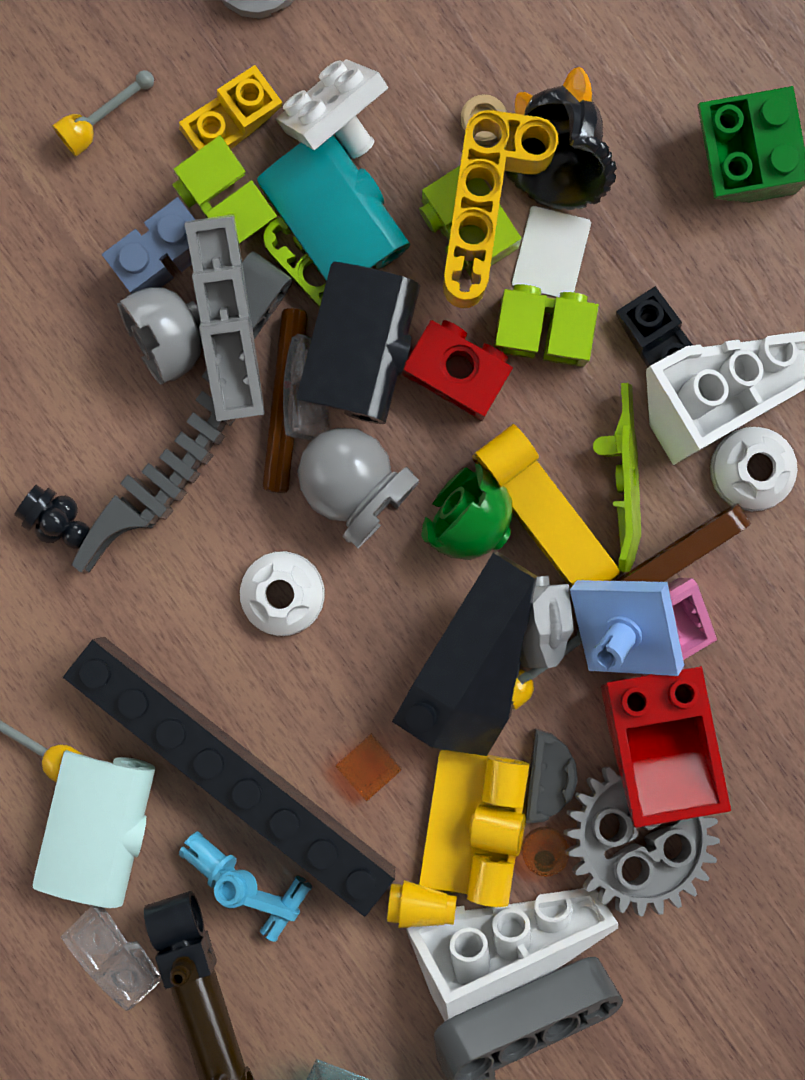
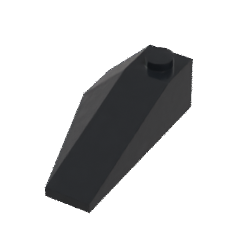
M493 552L411 686L392 720L394 724L431 748L482 756L489 754L511 717L514 702L512 701L513 692L521 665L524 634L528 628L537 580L535 574L501 553Z

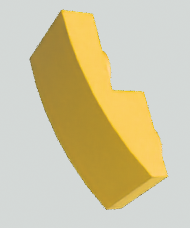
M256 65L218 88L217 98L179 122V129L196 152L219 135H221L228 147L232 149L282 107L283 102Z

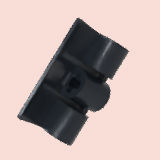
M333 262L330 266L297 392V400L344 410V414L361 421L386 424L397 377L401 376L411 345V335L408 334L420 291V284L412 279L393 273L348 263Z

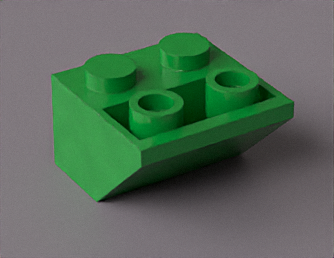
M794 86L705 101L697 105L714 199L751 203L795 195L805 186V145Z

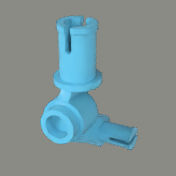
M198 831L193 833L184 842L190 848L187 849L183 846L179 851V856L182 859L187 860L208 878L207 884L214 888L215 898L221 905L226 908L247 906L270 913L271 915L264 926L261 927L260 933L267 935L265 938L273 942L277 941L289 921L296 920L300 914L298 907L313 888L310 882L305 883V878L296 876L283 897L257 890L256 879L250 872L235 870L234 867L237 862L235 856H226Z

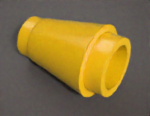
M404 880L403 885L392 883L387 922L399 923L398 928L439 926L444 924L454 925L457 896L447 895V893Z

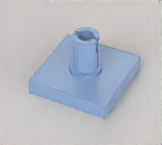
M577 580L574 583L570 593L589 671L678 676L684 667V661L668 582Z

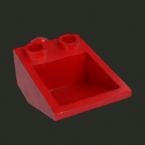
M702 666L683 669L678 676L640 674L641 677L607 682L601 685L609 733L634 828L731 811ZM679 685L686 686L687 703H681L675 697V690ZM631 693L639 694L643 698L641 701L643 708L638 712L632 711L627 705V699Z

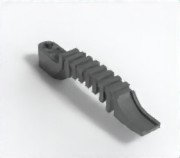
M251 252L243 260L242 264L255 339L287 294L293 278L256 252ZM206 370L202 375V378H204L209 383L208 372ZM201 391L195 400L212 413L207 422L194 412L186 421L200 432L196 440H193L182 431L174 440L188 451L182 459L167 448L160 455L159 458L175 470L169 477L157 466L154 467L150 463L141 471L161 488L157 495L136 477L133 478L127 475L120 484L147 508L141 512L124 497L120 499L115 495L90 529L75 556L72 566L82 573L84 569L91 572L108 546L121 534L137 528H153L160 518L167 519L174 511L170 507L174 500L181 501L188 493L183 488L189 481L194 483L201 475L197 471L201 463L207 465L214 456L209 452L214 443L220 445L226 437L221 433L225 425L231 426L235 419L216 420L212 397Z

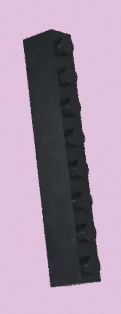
M106 637L92 639L62 677L364 917L367 916L395 880V866Z

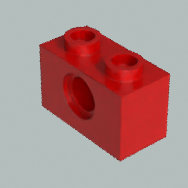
M430 320L406 361L402 375L483 421L513 369L512 366L506 363L508 356L489 344L484 343L482 348H479L467 341L465 338L468 333L450 321L443 320L440 325ZM455 356L465 357L472 365V373L463 379L454 378L446 369L447 361Z

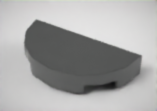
M536 728L534 730L525 823L545 822L549 820V817L559 813L572 800L578 782L576 762L567 746L552 733Z

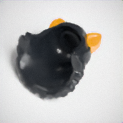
M577 67L569 72L562 86L549 88L535 95L519 92L514 103L516 114L540 117L553 124L558 133V144L550 165L544 171L538 174L507 171L506 176L517 188L527 192L529 198L544 206H552L554 209L574 210L575 208H585L588 203L597 204L600 202L601 197L606 196V192L611 190L610 186L616 179V174L614 173L617 169L616 162L612 161V153L609 151L608 145L602 142L603 120L598 107L592 101V88L589 77L583 68ZM528 138L522 142L524 150L532 155H540L546 151L544 143L539 139Z

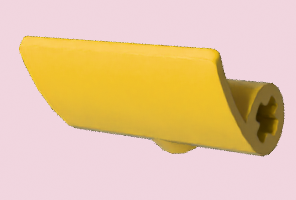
M440 750L419 885L434 890L467 894L469 901L484 906H508L515 858L520 854L524 837L526 817L525 814H522L529 763L493 755L482 756Z

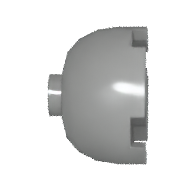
M162 287L141 289L120 300L117 306L130 337H135L137 344L144 354L141 357L143 362L160 385L180 378L193 368L200 358L202 350L199 329L201 322L198 306L194 301L186 304L176 292Z

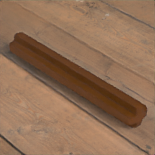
M286 308L282 311L263 477L264 490L274 493H286L289 490L298 409L296 397L301 381L308 318L306 311L295 308Z

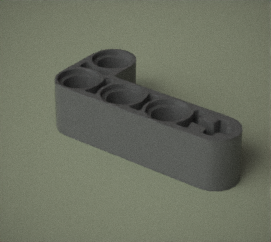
M587 957L445 1021L434 1033L437 1061L446 1080H496L495 1070L611 1017L622 1006V996L599 958Z

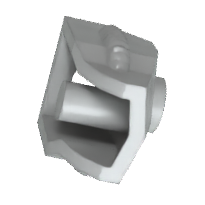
M538 576L536 580L528 628L524 634L520 655L521 665L525 668L556 667L564 658L567 641L573 632L569 584L550 585L549 576Z

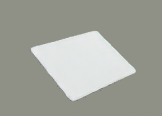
M532 206L512 285L525 284L536 286L542 289L541 293L559 297L561 292H574L591 221Z

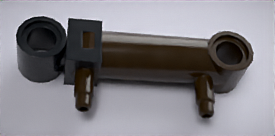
M188 891L145 905L144 920L152 946L156 951H159L155 956L165 989L171 988L199 1080H254L248 1066L245 1067L214 969L217 959L208 931H205L202 912L195 894L192 891Z

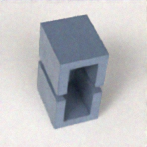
M177 197L144 222L149 229L148 232L141 235L137 229H134L101 255L130 293L148 287H163L174 277L163 265L162 259L169 256L181 272L192 265L184 223L195 220V218L179 197Z

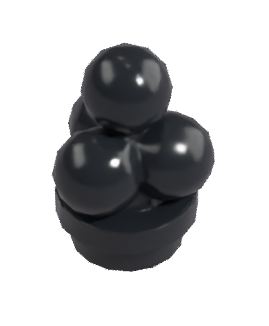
M35 485L14 513L16 517L23 521L21 526L30 531L36 524L35 533L40 541L55 543L60 538H63L68 547L80 549L90 528L84 522L73 521L78 513L76 502L66 495L54 498L57 494L54 490L47 488L45 491L38 485Z

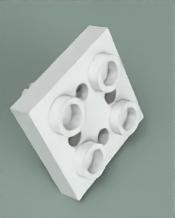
M347 59L343 62L338 60L327 66L320 73L319 79L321 81L309 91H300L290 97L283 105L285 111L275 119L286 134L313 150L317 149L335 134L346 149L348 156L351 159H355L365 154L374 144V139L367 133L356 115L389 87L379 72Z

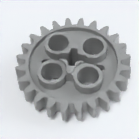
M603 767V783L593 778H588L586 781L592 793L589 796L575 793V798L583 805L581 811L567 810L566 813L577 821V827L565 829L563 834L576 839L577 844L566 849L565 853L568 856L580 857L581 859L571 869L572 872L576 875L589 874L582 886L588 892L601 886L598 901L604 905L616 896L615 909L621 913L626 911L630 902H632L634 913L638 916H644L647 903H650L655 913L662 915L664 912V900L666 899L677 908L682 907L679 892L683 890L695 897L697 892L691 883L694 878L703 881L709 880L708 875L701 869L702 863L717 862V859L707 853L706 849L707 846L720 843V839L707 835L706 829L717 824L718 820L706 816L678 820L670 826L659 828L644 837L645 846L630 843L617 851L613 857L607 859L604 856L605 851L636 839L638 832L633 827L620 772L619 775H616L610 767ZM614 813L619 819V831L614 837L604 839L599 830L600 821L605 815ZM660 824L643 826L641 828L652 830ZM677 834L681 838L682 850L676 858L668 859L663 851L664 843L669 836ZM636 856L642 865L641 873L635 880L625 881L622 876V865L628 858Z

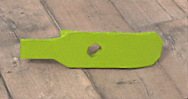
M621 383L622 414L614 436L598 437L593 443V449L598 455L604 457L622 456V464L616 466L615 477L617 491L624 493V501H614L613 506L617 507L621 548L618 569L622 572H630L636 558L642 533L633 388L629 383Z

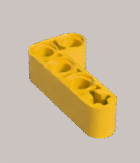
M482 110L474 114L468 121L464 136L443 280V293L447 301L453 306L470 308L477 305L483 298L489 280L504 171L538 174L550 165L558 144V133L554 125L548 120L535 116ZM481 131H489L497 137L499 142L491 148H484L479 146L473 137ZM528 138L539 139L544 143L546 151L540 155H532L524 150L522 142ZM474 178H482L490 183L492 191L485 196H476L468 190L466 184ZM467 225H475L483 230L485 239L479 244L471 245L461 239L459 231ZM464 260L473 261L470 276L471 283L473 284L469 292L460 291V283L457 282L461 278Z
M515 424L510 425L473 454L472 459L475 464H480L497 480L500 488L502 486L506 487L512 499V513L566 584H569L570 589L577 580L611 581L620 574L615 562L538 463V453Z

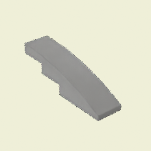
M234 214L186 221L184 224L193 267L192 279L201 322L199 329L216 420L223 421L264 415L254 334Z

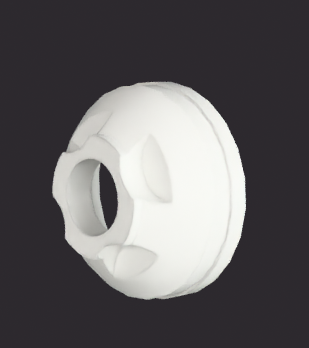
M745 427L730 433L716 447L710 464L711 480L719 496L732 506L738 503L742 510L750 512L762 511L774 507L790 493L796 481L797 459L787 440L778 433L761 427ZM755 453L764 454L772 461L773 472L766 481L754 480L748 474L747 463Z
M287 551L273 552L257 559L247 569L240 587V602L249 621L261 631L276 636L293 635L309 627L320 614L325 599L323 580L316 567L299 554ZM276 580H285L294 590L292 603L283 609L273 607L266 598L268 586Z

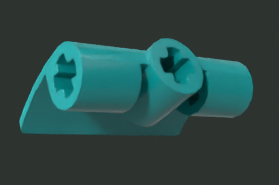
M334 134L315 150L303 143L298 144L257 178L258 185L326 281L333 262L348 263L368 268L375 266L379 269L396 260L411 245L384 207L383 195L372 176L364 168L358 170Z

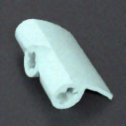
M68 750L64 751L33 880V888L35 890L62 899L98 907L118 908L123 905L134 857L139 856L147 818L144 814L155 773L154 765L143 760L127 757L115 758L113 763Z

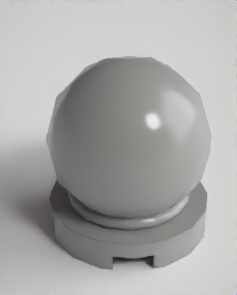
M337 427L319 434L304 450L297 470L300 489L312 510L329 520L347 521L346 526L348 529L342 537L348 543H353L357 548H360L381 527L377 516L390 503L397 509L419 484V479L413 475L414 473L408 467H405L399 473L392 472L389 455L379 441L355 428Z

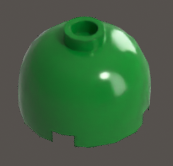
M475 464V472L465 467L448 481L432 503L436 507H441L436 513L434 520L431 521L425 517L422 524L421 536L424 542L450 558L463 560L479 558L491 550H499L507 542L511 534L509 525L512 520V499L506 487L502 486L500 488L495 477L480 464Z

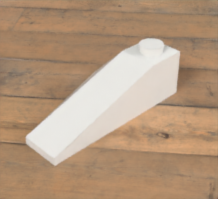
M805 331L772 335L762 340L746 342L732 340L715 346H686L646 369L649 425L673 465L805 390Z
M582 888L540 894L535 901L508 904L506 907L465 910L464 906H457L455 909L454 925L444 924L406 928L430 994L444 1021L556 971L618 929V922L607 905L598 901L599 893L597 890L588 892Z

